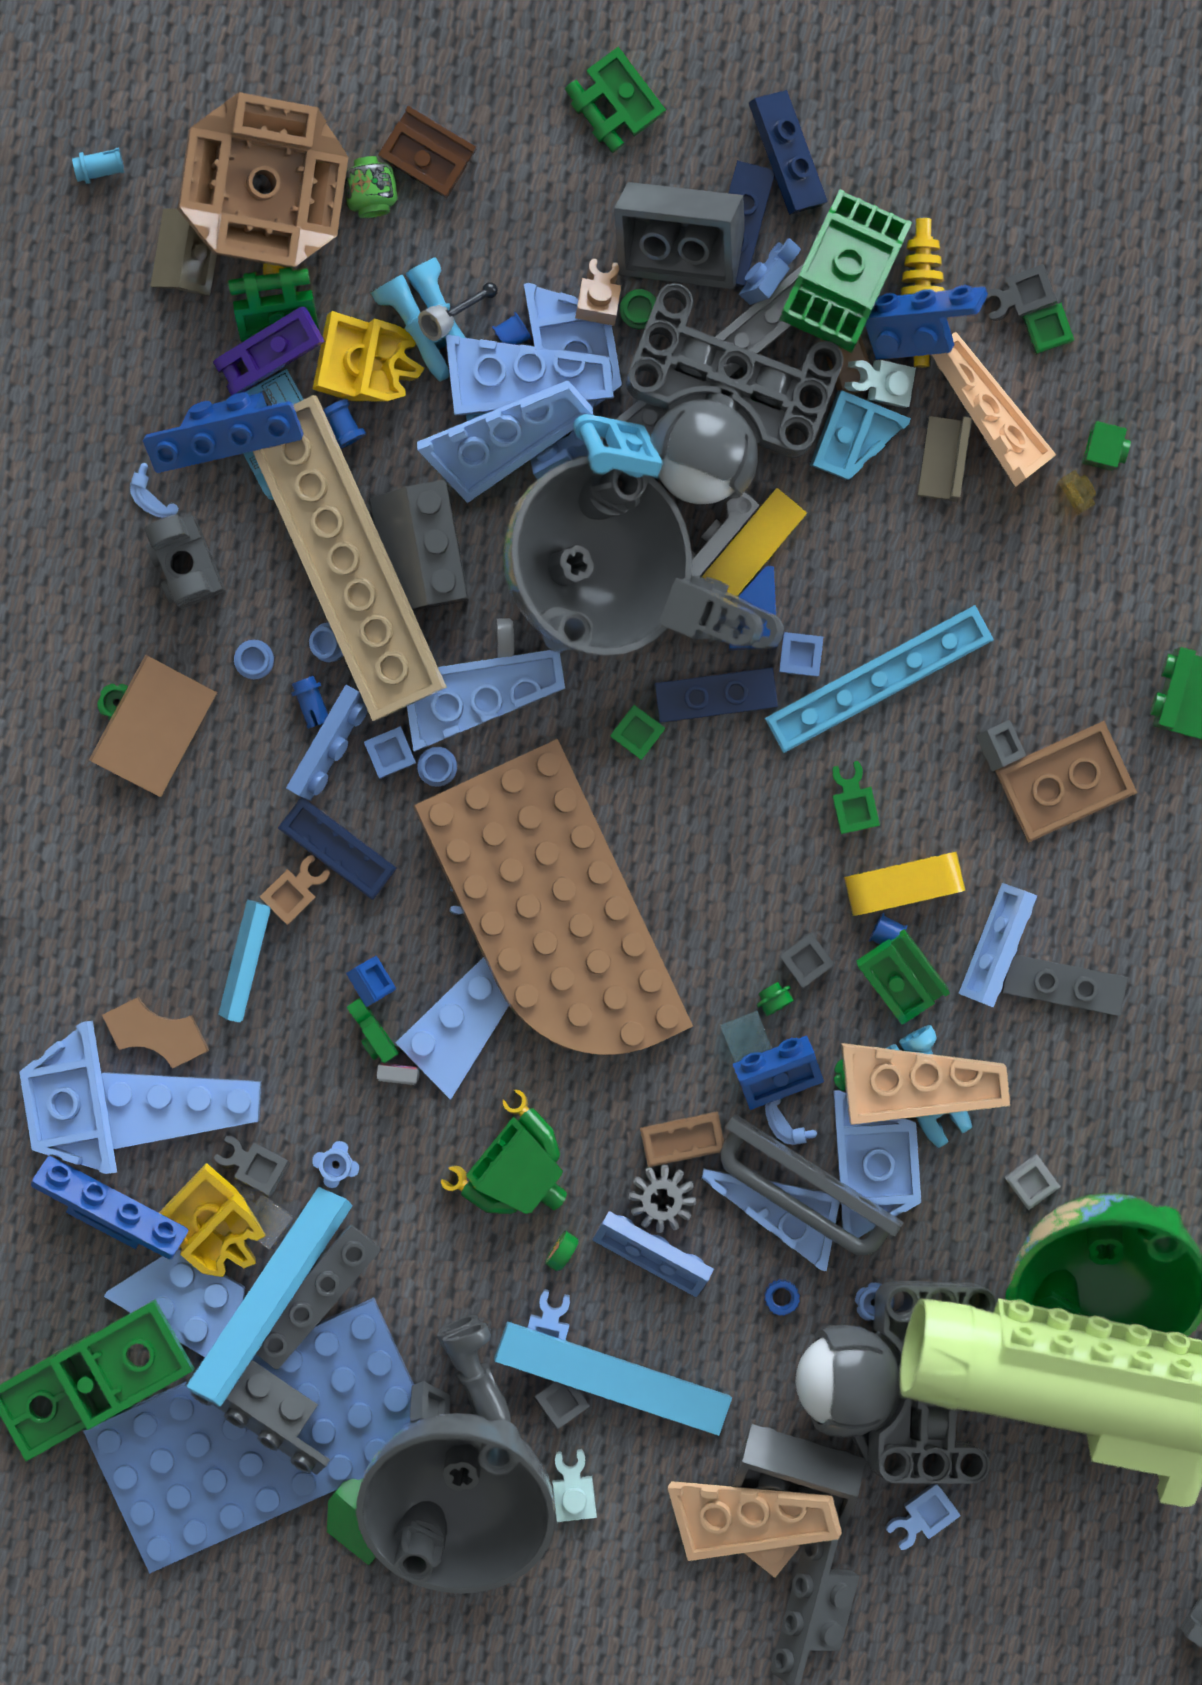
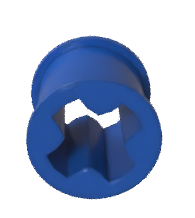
M516 312L514 316L498 326H492L501 343L520 345L528 339L532 340L531 335Z
M882 913L870 935L869 942L874 941L882 944L888 939L893 940L900 935V931L906 930L908 925L905 924L904 926L884 916V913Z

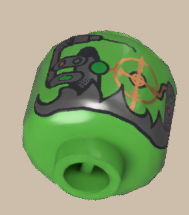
M367 156L355 159L354 167L346 171L344 192L346 204L350 210L358 212L360 218L379 217L390 212L389 207L396 203L398 197L394 171L391 166L385 163H378L375 156Z

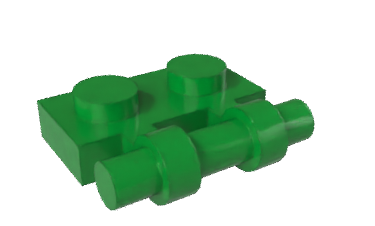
M619 46L586 70L594 85L585 91L578 80H574L564 89L573 100L571 106L577 114L582 113L594 128L592 134L599 143L604 142L612 153L624 145L623 140L616 132L624 124L635 137L666 113L664 106ZM602 96L605 97L616 112L608 119L605 118L595 104Z
M290 267L279 268L278 273L264 275L250 272L244 273V278L228 280L231 295L245 293L247 295L245 300L233 301L234 314L241 342L259 333L299 307L307 308L319 330V321L312 290L296 292L295 286L310 284L308 268L292 270ZM282 288L283 294L265 297L260 295V291Z

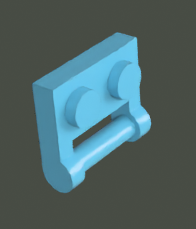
M589 414L580 415L575 419L573 429L576 436L584 441L589 452L588 460L590 466L595 472L606 473L613 468L622 470L633 477H642L643 475L658 477L663 462L653 447L644 425ZM600 437L606 439L609 447L603 445Z

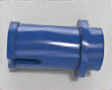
M314 676L292 684L294 692H291V695H296L307 723V729L323 724L328 716L318 688L322 686L321 682L316 683Z

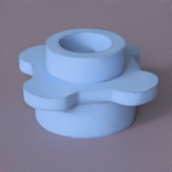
M336 1141L332 1148L324 1153L317 1152L312 1160L314 1167L319 1168L321 1175L324 1177V1184L329 1188L337 1187L341 1180L347 1176L354 1177L359 1172V1164L351 1159L348 1154V1145L343 1141ZM333 1161H338L340 1166L334 1168L332 1166Z

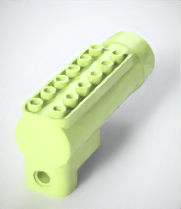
M920 1299L915 1305L907 1327L900 1363L899 1382L900 1392L903 1397L953 1410L961 1409L1085 1433L1087 1434L1091 1461L1158 1474L1159 1484L1157 1490L1160 1503L1181 1507H1189L1196 1503L1202 1487V1340L1189 1338L1177 1332L1164 1333L1150 1330L1138 1324L1125 1325L1111 1322L1099 1316L1086 1317L1076 1315L1060 1308L1047 1309L1032 1306L1021 1300L1008 1301L998 1299L994 1313L976 1309L974 1306Z

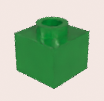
M1095 421L1091 425L1082 464L1109 471H1114L1118 467V463L1125 464L1131 440L1125 439L1127 428Z

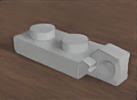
M744 492L739 498H731L726 503V520L721 523L716 519L701 536L706 541L704 546L697 554L691 550V576L692 574L700 576L759 507V504L747 493Z

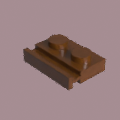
M407 106L404 115L396 124L378 156L447 199L477 149L473 144Z

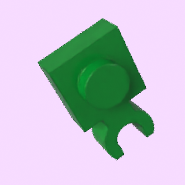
M859 761L853 762L855 773L851 779L842 778L838 766L832 767L833 780L842 787L843 791L841 794L832 795L840 834L880 826L872 787L860 789L859 781L863 775V769Z
M361 998L347 1006L349 1012L366 1036L361 1042L373 1060L380 1057L382 1062L386 1063L400 1053L380 1022L375 1018L370 1008L364 1005Z

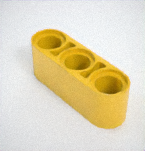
M957 852L844 877L853 916L965 891Z

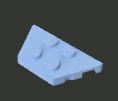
M532 283L524 284L534 346L536 348L556 351L563 350L607 356L610 358L613 393L622 388L612 325L575 319L578 299L575 296L543 289ZM604 400L587 402L594 408Z
M85 1021L76 1026L77 1029L65 1039L57 1041L48 1048L40 1059L33 1060L19 1072L31 1148L33 1151L48 1156L53 1155L76 1165L81 1164L97 1169L104 1174L117 1173L93 1021Z
M833 1090L839 1181L894 1216L920 1204L921 1189L916 1122L903 1118L851 1125L848 1116L846 1092ZM841 1203L842 1228L859 1238L874 1229L876 1226L874 1223Z
M179 1247L173 1259L161 1256L109 1289L104 1295L105 1298L130 1313L156 1299L179 1342L206 1357L244 1300L245 1286L225 1274L223 1277L202 1274L180 1255L182 1248Z

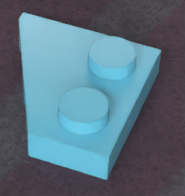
M840 390L836 394L810 466L849 480L863 467L866 461L881 451L895 434L904 429L909 424L911 418Z

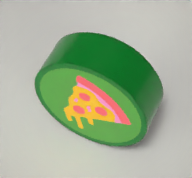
M564 1231L549 1252L544 1264L556 1272L561 1271L574 1253L579 1242L578 1238L568 1231Z

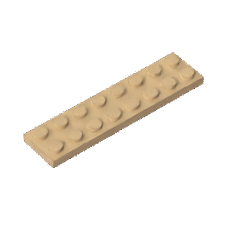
M312 395L293 405L304 433L301 440L256 450L253 453L371 719L376 721L447 687L317 396Z

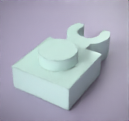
M864 360L848 362V367L859 371L860 380L859 382H845L844 387L847 390L855 392L869 389L867 400L902 408L910 406L916 368L885 360H875L873 367Z
M577 1450L578 1462L574 1466L565 1465L562 1460V1451L557 1452L555 1465L564 1477V1479L553 1480L557 1522L597 1518L592 1476L581 1477L580 1475L585 1465L583 1450Z

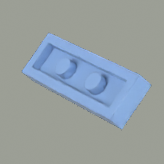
M1004 883L1001 884L959 994L994 1007L997 997L1002 990L1011 961L1017 952L1026 923L1032 914V908L1037 895Z

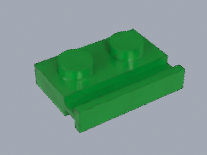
M905 929L900 931V935L893 940L888 939L856 960L858 968L902 1025L934 1005L935 1000L944 995L946 997L950 994L948 986Z

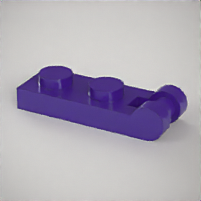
M299 307L222 354L213 363L218 373L223 372L229 383L226 387L232 396L249 390L253 385L323 344L325 341L307 308ZM241 360H243L248 369V372L243 375L237 366Z

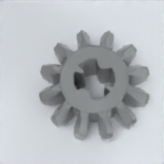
M662 1164L661 1177L656 1178L652 1167L646 1168V1175L650 1180L649 1183L640 1177H635L633 1180L634 1184L642 1189L643 1192L632 1191L629 1192L628 1197L632 1201L643 1202L634 1206L631 1209V1213L633 1216H636L646 1211L647 1214L642 1219L641 1226L647 1228L654 1218L657 1220V1233H662L664 1230L663 1220H669L670 1226L674 1231L679 1229L678 1221L675 1218L677 1214L685 1220L691 1218L690 1212L681 1206L696 1205L695 1197L682 1196V1194L694 1188L692 1181L678 1186L684 1172L678 1169L672 1179L667 1178L669 1173L667 1164ZM664 1188L667 1189L668 1196L674 1197L672 1204L666 1203L667 1208L661 1209L658 1208L657 1201L651 1200V1196L653 1193L658 1195V1189Z

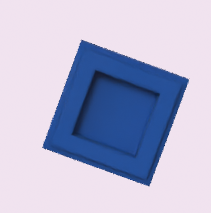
M377 956L372 957L346 973L366 1007L396 990L394 983Z

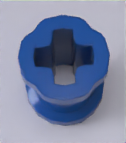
M347 399L340 400L323 409L340 449L350 446L367 434L364 428L357 426L348 409L350 403Z

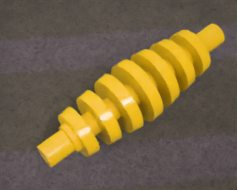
M917 218L915 236L907 241L906 250L915 251V254L905 256L904 266L915 267V270L903 272L902 282L915 283V286L902 287L901 295L915 294L925 289H931L934 292L945 291L943 287L931 286V283H941L944 279L943 272L931 270V268L942 266L941 256L931 254L932 251L940 250L939 240L933 239V236H931L932 219ZM930 355L914 356V367H930Z

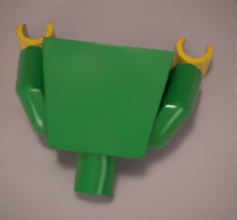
M515 1089L514 1091L522 1098L521 1106L512 1109L504 1099L503 1106L511 1114H518L520 1116L519 1121L515 1117L509 1121L467 1174L462 1167H448L449 1170L455 1172L459 1177L456 1185L450 1184L445 1179L441 1180V1185L448 1191L459 1189L462 1191V1197L486 1213L513 1214L519 1210L525 1214H530L540 1202L551 1210H556L565 1201L567 1192L556 1184L562 1176L563 1170L557 1164L561 1153L554 1131L534 1108L529 1109L527 1107L528 1100L525 1094Z

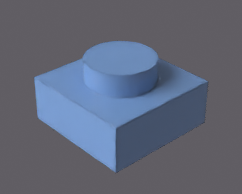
M784 632L779 673L819 677L824 637Z
M401 726L364 741L380 779L417 764Z

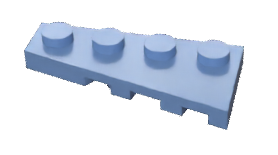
M547 650L514 655L512 657L438 667L447 688L407 706L413 751L425 748L564 690L565 683L560 652Z

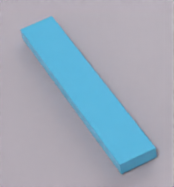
M974 605L766 717L765 720L782 752L785 753L988 644L994 639L977 607Z
M317 1188L186 1387L192 1393L221 1407L353 1205L346 1198L323 1188Z
M508 1321L494 1357L495 1362L718 1436L732 1401L730 1395Z

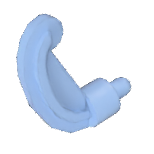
M142 463L138 473L134 472L130 483V493L135 503L144 511L156 517L165 518L176 515L178 512L176 504H169L166 507L146 489L149 479L146 476L148 465Z
M781 1099L766 1104L765 1113L769 1127L775 1136L785 1144L807 1143V1139L817 1136L815 1130L805 1131L804 1127L791 1128L777 1107L781 1103Z

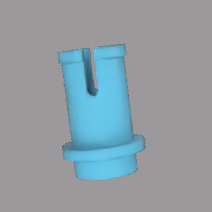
M119 148L86 156L81 152L79 157L72 158L78 182L85 180L86 184H89L90 179L125 173Z

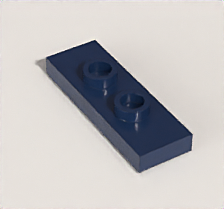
M785 90L751 100L748 104L789 215L820 207L827 203L825 192L788 91Z
M738 160L729 194L743 195L745 230L736 279V286L744 287L746 284L745 276L751 266L772 187L774 172L772 169Z
M773 667L655 683L660 723L778 707Z
M303 797L298 800L278 827L279 830L372 900L375 899L397 870V867Z

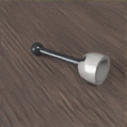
M492 282L486 283L482 291L450 310L441 305L427 308L418 317L421 331L430 340L437 341L451 331L455 315L486 297H495L498 293L497 286Z

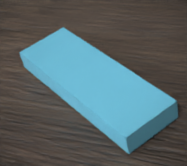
M247 900L218 1013V1015L227 1020L240 1023L243 1021L271 910L270 906L252 900Z

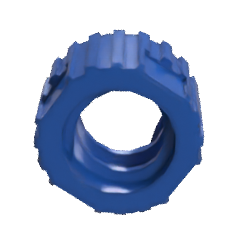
M786 1279L773 1280L766 1287V1292H764L766 1306H768L769 1311L778 1316H785L795 1311L800 1302L798 1288L795 1287L794 1283L792 1284L791 1281ZM780 1288L788 1290L791 1294L790 1302L783 1306L777 1305L773 1301L774 1292Z

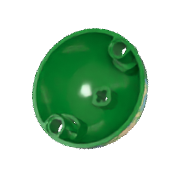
M1101 1193L1087 1195L1060 1205L1042 1218L1030 1231L1016 1256L1012 1268L1009 1301L1021 1300L1032 1306L1047 1309L1060 1308L1076 1315L1086 1317L1099 1316L1111 1322L1125 1325L1138 1324L1150 1330L1164 1333L1177 1332L1188 1337L1197 1329L1202 1321V1253L1194 1239L1182 1225L1181 1215L1176 1209L1167 1206L1155 1207L1143 1199L1124 1194Z

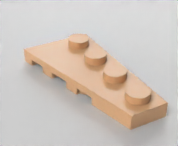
M955 332L952 334L955 345L951 352L933 354L932 356L1016 487L1056 456V454L962 338Z
M841 1043L848 1116L851 1125L1010 1106L1007 1067L1004 1063Z
M671 1481L668 1486L688 1561L837 1540L842 1534L832 1495Z

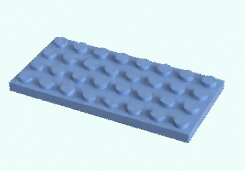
M374 1298L320 1321L279 1369H274L257 1354L252 1358L254 1362L318 1404L297 1436L330 1459L327 1466L317 1475L313 1472L305 1473L296 1468L290 1461L291 1457L279 1449L274 1451L262 1445L257 1439L258 1435L247 1427L239 1428L231 1424L224 1417L225 1413L213 1404L207 1406L197 1401L191 1395V1391L185 1386L187 1382L135 1404L89 1430L86 1428L83 1430L149 1573L333 1492L339 1488L343 1481L362 1479L372 1459L395 1434L408 1425L413 1424L410 1422L412 1385L414 1384Z

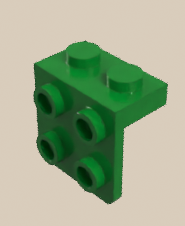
M1179 647L1174 649L1173 655L1168 653L1165 658L1161 677L1166 679L1162 693L1157 692L1152 703L1150 715L1155 716L1152 726L1202 740V657L1195 655L1196 651Z

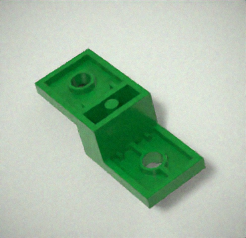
M154 1299L98 1332L88 1334L1 1383L0 1417L25 1461H28L85 1428L89 1430L191 1373L194 1367L159 1304ZM134 1344L146 1346L150 1353L149 1362L142 1366L133 1364L128 1356L130 1346ZM45 1396L50 1399L53 1409L49 1416L40 1417L34 1413L32 1401L35 1397Z

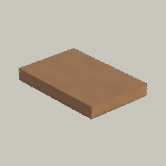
M145 654L89 760L161 797L217 692Z
M1105 721L995 770L1027 843L1137 793Z

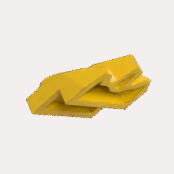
M331 311L326 316L323 332L325 342L320 347L312 389L349 401H390L406 396V390L399 380L413 381L419 378L425 368L406 356L404 351L413 348L416 342L405 329L375 318L370 322H366Z
M206 1163L159 1213L188 1229L187 1236L180 1246L182 1248L180 1255L202 1274L223 1277L226 1272L225 1260L227 1258L242 1268L256 1264V1258L245 1240L249 1238L258 1241L265 1237V1232L239 1191Z

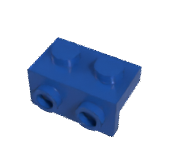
M807 1036L787 1039L778 1047L762 1053H750L743 1057L741 1061L733 1063L750 1110L824 1082L814 1050Z

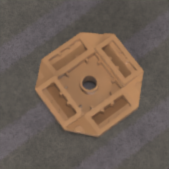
M238 92L188 130L177 210L213 254L293 269L337 237L348 156L326 124L327 121L318 107ZM254 175H264L269 179L271 183L270 193L261 194L255 190L253 186Z

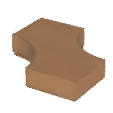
M139 997L102 1015L119 1050L128 1047L149 1048L163 1056L172 1069L209 1051L192 1015L181 1019H168L151 1012Z

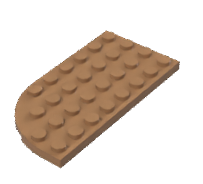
M558 739L413 806L500 992L514 1013L528 1027H531L538 1034L563 1048L595 1055H616L642 1050L693 1027Z

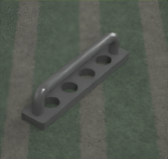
M735 1114L725 1128L731 1132L724 1141L720 1151L724 1169L731 1176L847 1251L856 1255L872 1254L883 1245L889 1234L895 1237L902 1227L903 1221ZM743 1141H747L874 1223L876 1226L869 1237L864 1240L858 1239L740 1163L736 1158V1153Z

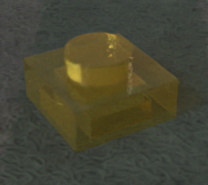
M1074 470L1058 481L1077 516L1095 505L1092 497L1096 496V491L1086 475L1080 477L1077 471Z

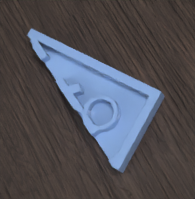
M703 1169L702 1179L710 1184L712 1188L727 1197L759 1224L808 1259L818 1269L827 1271L832 1240L729 1173ZM770 1181L836 1224L840 1203L837 1199L824 1191Z

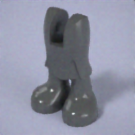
M469 1315L448 1323L439 1330L437 1337L442 1348L458 1370L454 1375L465 1388L473 1415L484 1417L488 1421L504 1420L511 1422L507 1402L494 1381L489 1364L487 1362L480 1363L477 1351L491 1338V1332L487 1323H480L478 1315Z

